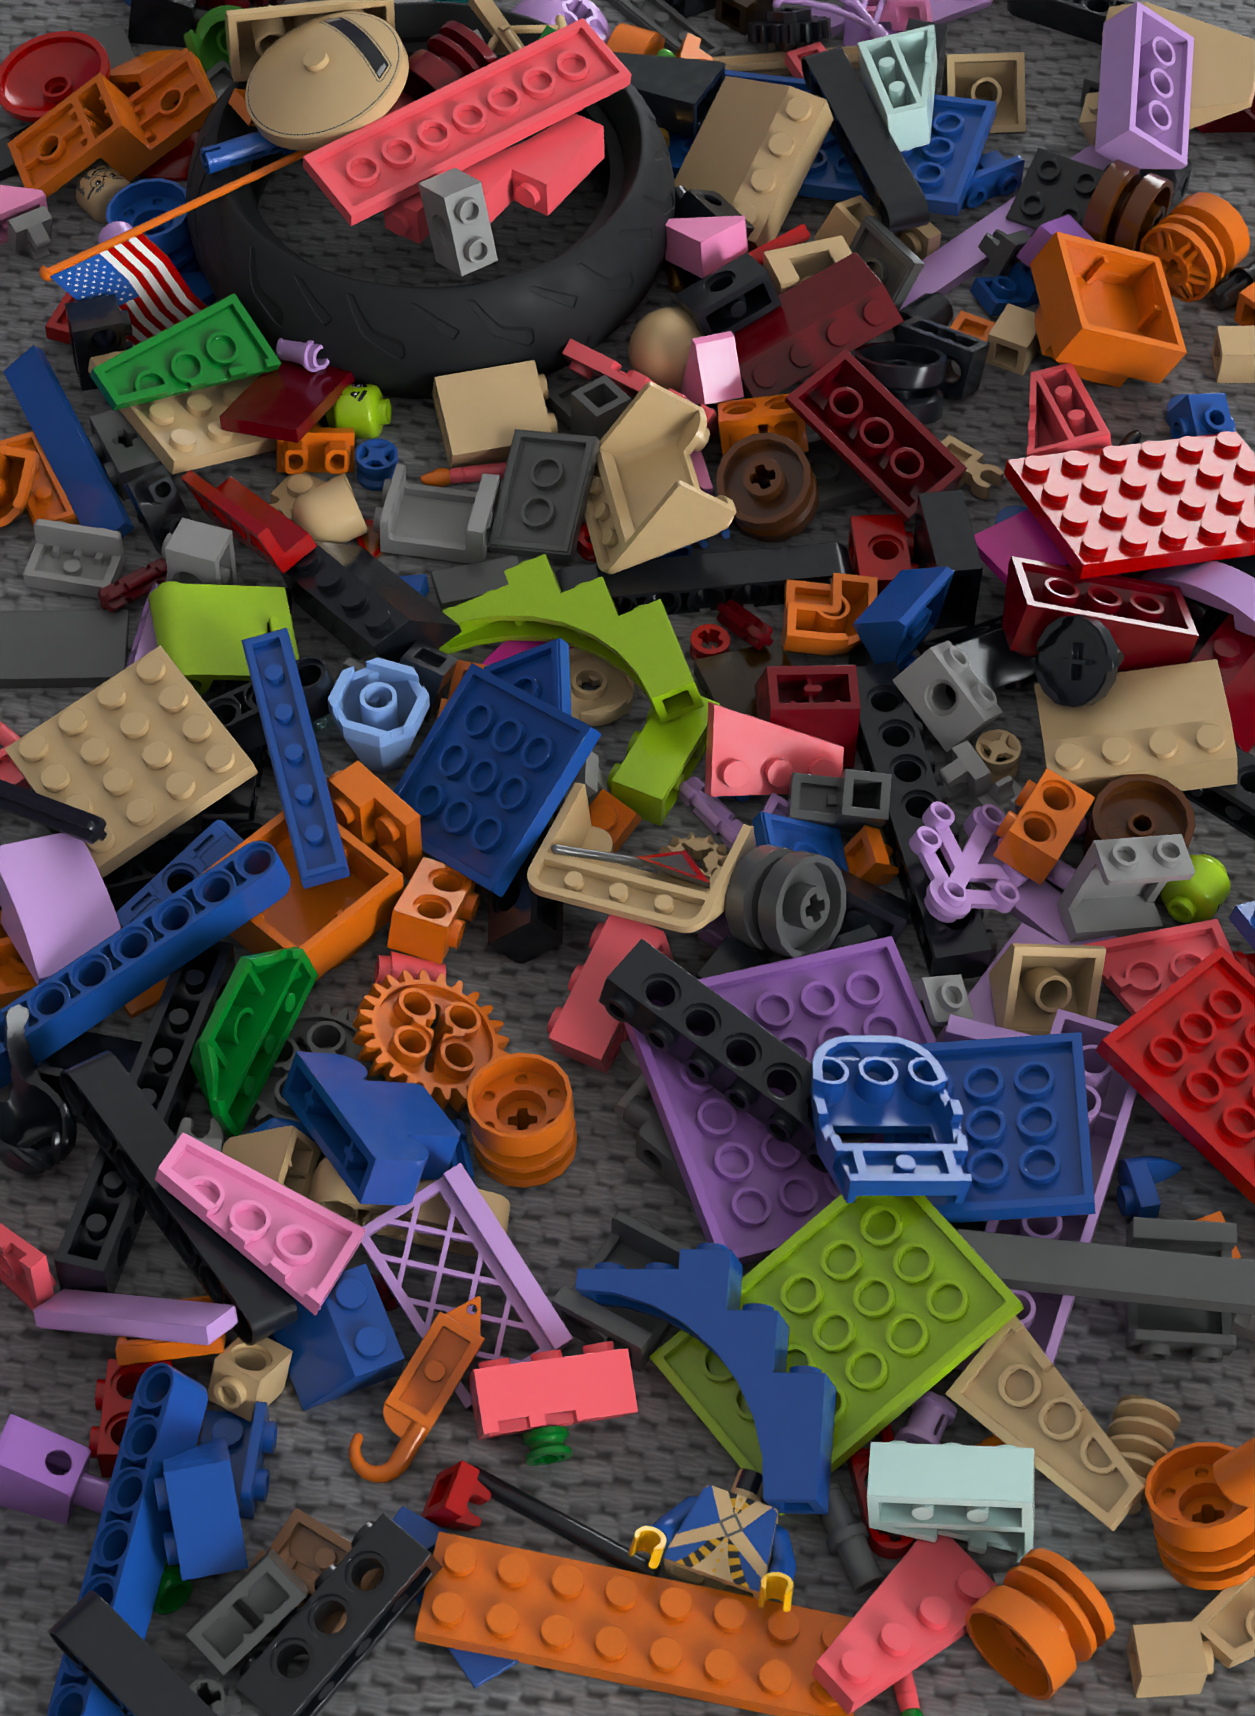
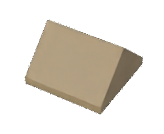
M1024 52L945 55L941 95L995 101L996 116L989 133L1026 132Z
M1011 943L988 973L996 1026L1029 1035H1047L1051 1032L1058 1009L1096 1019L1106 948L1104 946Z

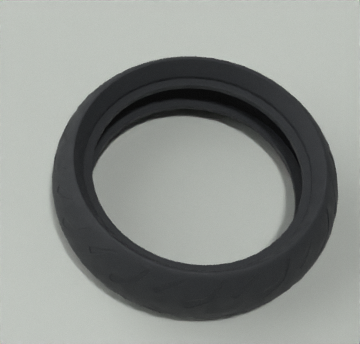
M432 1L394 3L395 31L406 49L408 58L416 50L424 49L428 51V39L433 35L439 34L440 28L449 21L459 22L472 31L478 29L486 44L492 38L491 33L468 3ZM499 9L510 25H550L529 16ZM542 33L517 34L524 46H527L537 41ZM493 50V53L497 56L498 59H501L506 56V54L498 55ZM232 81L215 102L203 123L188 169L186 203L288 156L279 152L222 169L210 175L206 173V169L204 170L200 159V148L222 143L252 132H258L256 127L248 126L228 103L234 88L246 90L248 81ZM630 83L629 86L576 112V114L604 126L605 158L591 171L600 185L605 198L599 214L581 238L565 252L542 265L521 273L467 285L406 287L354 279L324 270L305 261L290 250L274 235L263 220L257 207L264 188L274 172L187 212V224L197 261L214 295L220 301L235 293L276 355V345L280 338L304 343L308 340H313L314 344H321L323 346V349L318 351L316 359H328L330 362L328 366L351 371L356 379L353 384L376 385L383 396L433 399L434 377L535 360L538 375L544 374L547 376L571 364L567 362L562 354L570 338L594 349L616 331L644 299L655 281L663 262L667 245L665 225L668 219H674L675 214L674 174L667 145L661 129L656 124V118L638 90Z

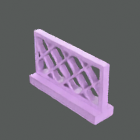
M461 1163L443 1173V1177L417 1192L411 1203L396 1205L363 1226L366 1232L360 1244L421 1341L431 1326L434 1311L446 1314L455 1309L454 1307L436 1304L443 1275L472 1282L468 1301L475 1298L478 1283L500 1288L506 1298L502 1318L481 1314V1322L500 1326L494 1354L478 1351L475 1358L486 1361L507 1358L500 1356L506 1327L528 1332L538 1348L534 1353L562 1350L571 1344L573 1337ZM437 1194H440L451 1211L447 1230L416 1224L420 1205ZM413 1210L411 1222L397 1220ZM455 1219L465 1235L452 1232ZM386 1226L409 1230L402 1258L381 1254L370 1236ZM414 1232L445 1238L438 1266L408 1260ZM450 1240L472 1244L478 1254L474 1274L444 1268ZM387 1263L400 1266L397 1279ZM482 1263H484L493 1278L480 1276ZM406 1267L436 1274L430 1302L409 1298L402 1288ZM473 1305L467 1308V1312L469 1314L476 1313L472 1312ZM510 1306L521 1322L508 1320ZM415 1307L428 1310L425 1323ZM530 1355L523 1360L510 1358V1364L531 1361ZM460 1381L454 1393L466 1410L472 1406L471 1394L468 1393Z

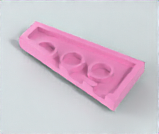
M183 1132L158 1167L155 1176L156 1182L315 1316L359 1247L366 1232L365 1228Z

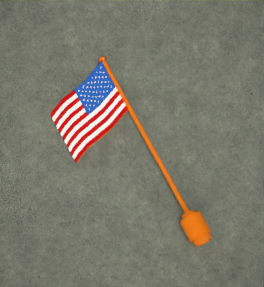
M315 150L296 151L48 268L42 265L39 269V276L44 281H51L52 278L76 301L115 294L120 311L128 310L133 335L126 336V341H132L134 347L209 307L190 290L169 257L144 232L298 161Z

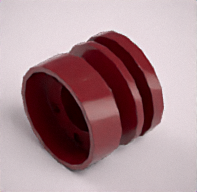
M456 21L446 22L440 28L439 34L433 35L428 39V51L424 49L416 50L408 58L409 71L403 92L418 100L499 59L489 46L468 27Z

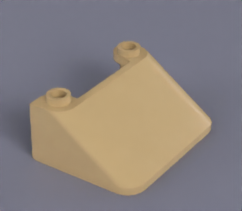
M651 381L643 386L600 440V449L584 516L598 568L607 574L620 572L714 536L726 530L737 513L732 499L724 495L714 497L701 491L690 454L693 451L700 452L709 440L710 431L706 428L707 417L704 408Z
M575 782L528 868L527 879L530 889L541 897L679 933H691L700 930L725 912V895L731 874L740 859L756 847L754 827L743 824L723 866L716 869L709 880V888L617 863L554 854L551 852V847L554 844L613 853L614 850L610 834L591 824L585 784Z

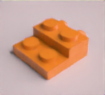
M358 760L346 769L332 774L327 780V785L337 823L410 880L423 859L420 815Z

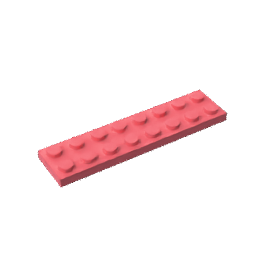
M581 18L303 156V168L347 223L353 226L420 192L418 183L453 168L461 171L629 86L632 74L584 18Z

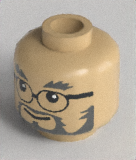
M101 164L88 168L80 175L77 181L75 198L78 205L98 223L104 224L107 223L106 211L108 203L118 191L132 183L110 165Z

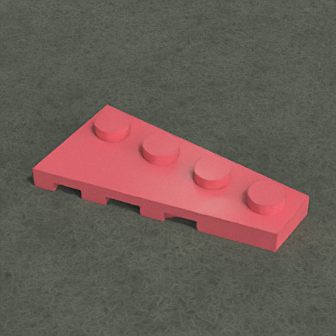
M571 338L562 352L567 362L571 363L568 369L572 373L587 381H590L592 376L599 378L606 375L628 396L630 395L635 398L647 382H653L649 377L635 370L629 369L628 373L621 371L622 366L615 360ZM671 388L668 389L669 391H671V392H673V393H675V394H677V395H679V396H681V397H683V398H685V399L687 398L685 395H683V394H681V393H679V392H677V391H675V390H673V389H671ZM701 404L700 407L704 408L707 417L706 428L710 431L709 438L713 440L719 432L718 417L715 410Z
M937 1534L935 1543L918 1539L819 1658L812 1671V1675L846 1713L850 1715L967 1634L965 1616L968 1610L990 1588L998 1585L953 1538Z

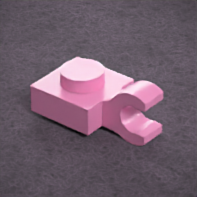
M879 0L868 1L866 10L872 18H874ZM886 0L879 22H891L892 31H906L909 18L932 22L930 0Z

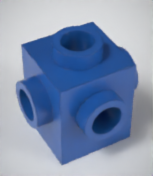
M1225 393L1187 394L1168 411L1171 421L1170 433L1172 439L1236 431L1234 419L1230 416Z

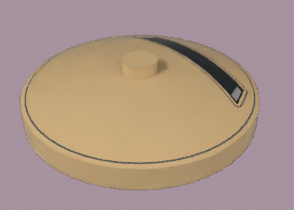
M340 12L312 19L284 34L265 51L255 64L245 91L247 111L257 130L271 143L292 150L319 149L382 118L392 108L407 81L409 71L408 55L395 29L377 16L362 12Z

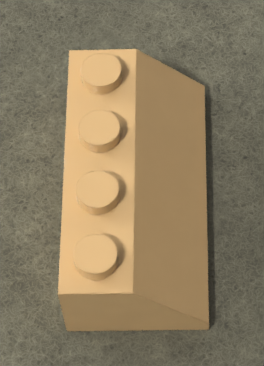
M324 0L226 11L227 49L233 82L248 81L260 57L284 34L305 22L324 15L340 12H362L385 20L395 29L394 0Z

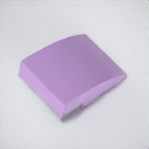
M58 833L0 845V906L2 907L0 923L37 985L121 929L107 888L84 841Z

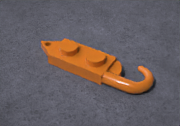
M480 1296L467 1301L446 1314L439 1311L386 1399L383 1408L385 1422L391 1431L401 1438L387 1462L377 1466L366 1462L361 1454L363 1435L361 1433L353 1435L349 1444V1460L353 1470L361 1478L372 1483H387L399 1478L410 1466L485 1341V1338L481 1336ZM473 1305L477 1308V1312L469 1314L467 1308Z

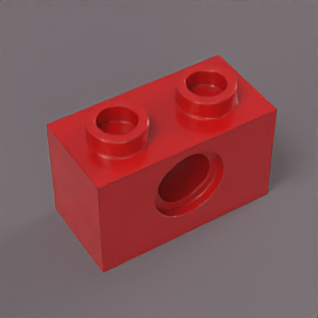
M899 514L850 516L848 549L853 574L878 577L877 596L901 570L919 569L918 564H911L910 558H913L914 555L913 532L905 531L904 519Z

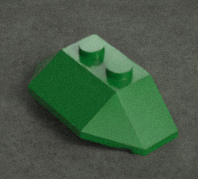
M290 947L240 957L222 995L214 1005L213 1013L201 1037L193 1047L190 1063L209 1109L228 1139L240 1136L318 977L303 948Z

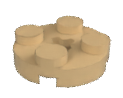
M578 648L569 649L571 715L589 726L595 727L609 724L628 713L632 707L635 683L606 660ZM589 682L591 686L599 685L600 687L596 690L587 691L582 689V683Z

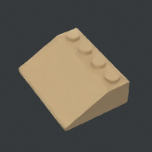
M726 76L674 180L675 187L685 186L687 190L715 191L741 215H745V219L754 227V230L747 239L748 253L775 239L834 120L827 100L787 85Z
M1217 659L1118 672L1115 683L1107 695L1094 705L1083 707H1070L1054 703L1043 692L1039 683L1034 684L1046 769L1052 770L1096 798L1109 782L1128 774L1156 776L1169 781L1181 791L1237 784V752L1231 716Z

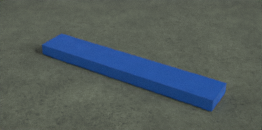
M33 345L3 372L82 526L118 531L123 538L134 529V526L43 350Z
M283 628L241 640L303 888L307 889L349 877L351 875L288 630Z

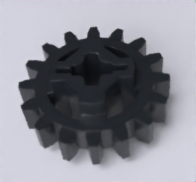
M789 7L765 11L766 19H756V21H749L747 23L748 42L752 44H767V51L788 52L813 44V41H821L831 37V18H827V16H812L811 8Z

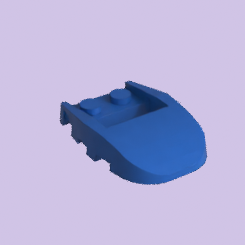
M845 1035L824 1042L814 1053L810 1097L817 1152L846 1203H854L856 1196H952L955 1203H963L972 1182L971 1173H963L962 1166L968 1153L967 1137L962 1135L960 1122L964 1114L959 1099L950 1098L945 1088L948 1078L938 1060L928 1050L910 1040L882 1035ZM835 1133H929L932 1143H842L839 1135H835Z

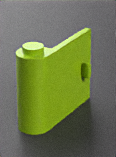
M167 581L160 584L149 595L148 601L157 647L161 646L200 696L207 692L213 680L251 681L241 640L268 633V629L269 632L287 628L295 659H299L285 587L183 584L176 581Z

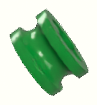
M548 1426L523 1434L521 1437L522 1445L529 1448V1452L525 1455L526 1464L529 1466H541L563 1462L571 1458L572 1448L564 1443L569 1437L568 1428L564 1426Z

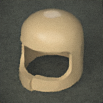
M345 473L305 491L294 501L292 507L293 521L307 531L314 541L344 544L369 531Z

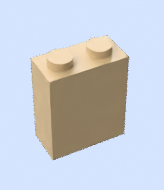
M535 360L434 377L432 397L450 469L508 461L515 429L558 433L556 417L554 413H547L544 401L549 398L547 380L544 374L538 375Z

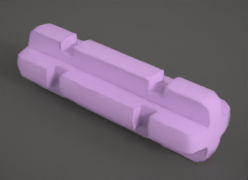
M692 776L687 781H683L679 786V798L688 807L694 806L693 812L715 835L721 834L720 840L731 850L743 823L739 819L733 820L735 815L717 796L711 797L705 793V784L698 777Z

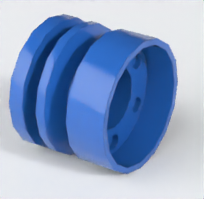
M162 178L143 179L129 184L118 191L108 203L106 211L107 223L123 221L134 228L185 204L186 189L174 181ZM187 212L144 232L169 257L181 276L199 270L200 265L197 261L188 229Z

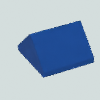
M948 566L901 570L857 618L853 626L875 664L896 661L897 666H900L903 661L902 659L907 655H911L937 626L955 572Z

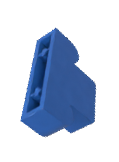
M296 1051L282 1096L360 1204L407 1205L413 1201L420 1179L438 1180L443 1177V1173L448 1171L461 1134L422 1085L416 1083L366 1080L368 1074L366 1068L360 1062L350 1057L331 1053Z

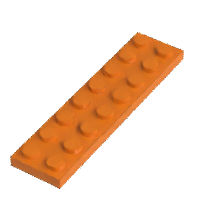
M438 1532L433 1556L442 1568L425 1587L415 1629V1641L518 1660L520 1663L773 1716L854 1715V1712L848 1715L812 1675L816 1662L853 1617L791 1605L789 1612H783L784 1603L766 1600L764 1608L758 1606V1599L752 1596Z

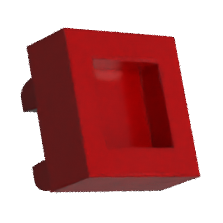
M461 1460L438 1473L421 1517L441 1528L445 1526L460 1531H470L480 1526L482 1519L473 1515L467 1506L468 1501L473 1504L483 1505L490 1500V1491L477 1479L480 1470Z

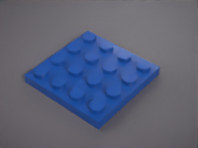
M471 663L393 792L420 815L422 850L502 898L602 734L588 724Z
M1082 1032L918 1044L928 1050L940 1063L948 1078L945 1088L951 1099H959L964 1114L960 1123L962 1135L967 1137L968 1153L963 1163L962 1171L963 1173H971L972 1182L963 1203H955L952 1196H925L949 1223L1096 1214ZM884 1133V1143H932L929 1133Z

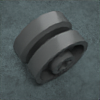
M770 844L754 847L740 859L731 874L725 895V916L730 932L738 942L752 949L777 953L791 958L823 952L828 949L841 929L846 911L845 882L841 870L832 859L815 853L796 852L785 847Z

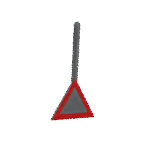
M554 844L551 847V852L554 854L636 867L648 866L708 888L710 886V882L686 850L634 857Z

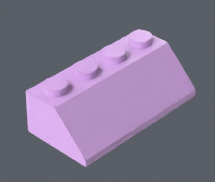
M1136 1L1103 24L1095 151L1112 162L1119 159L1139 169H1183L1187 166L1194 38L1139 1Z

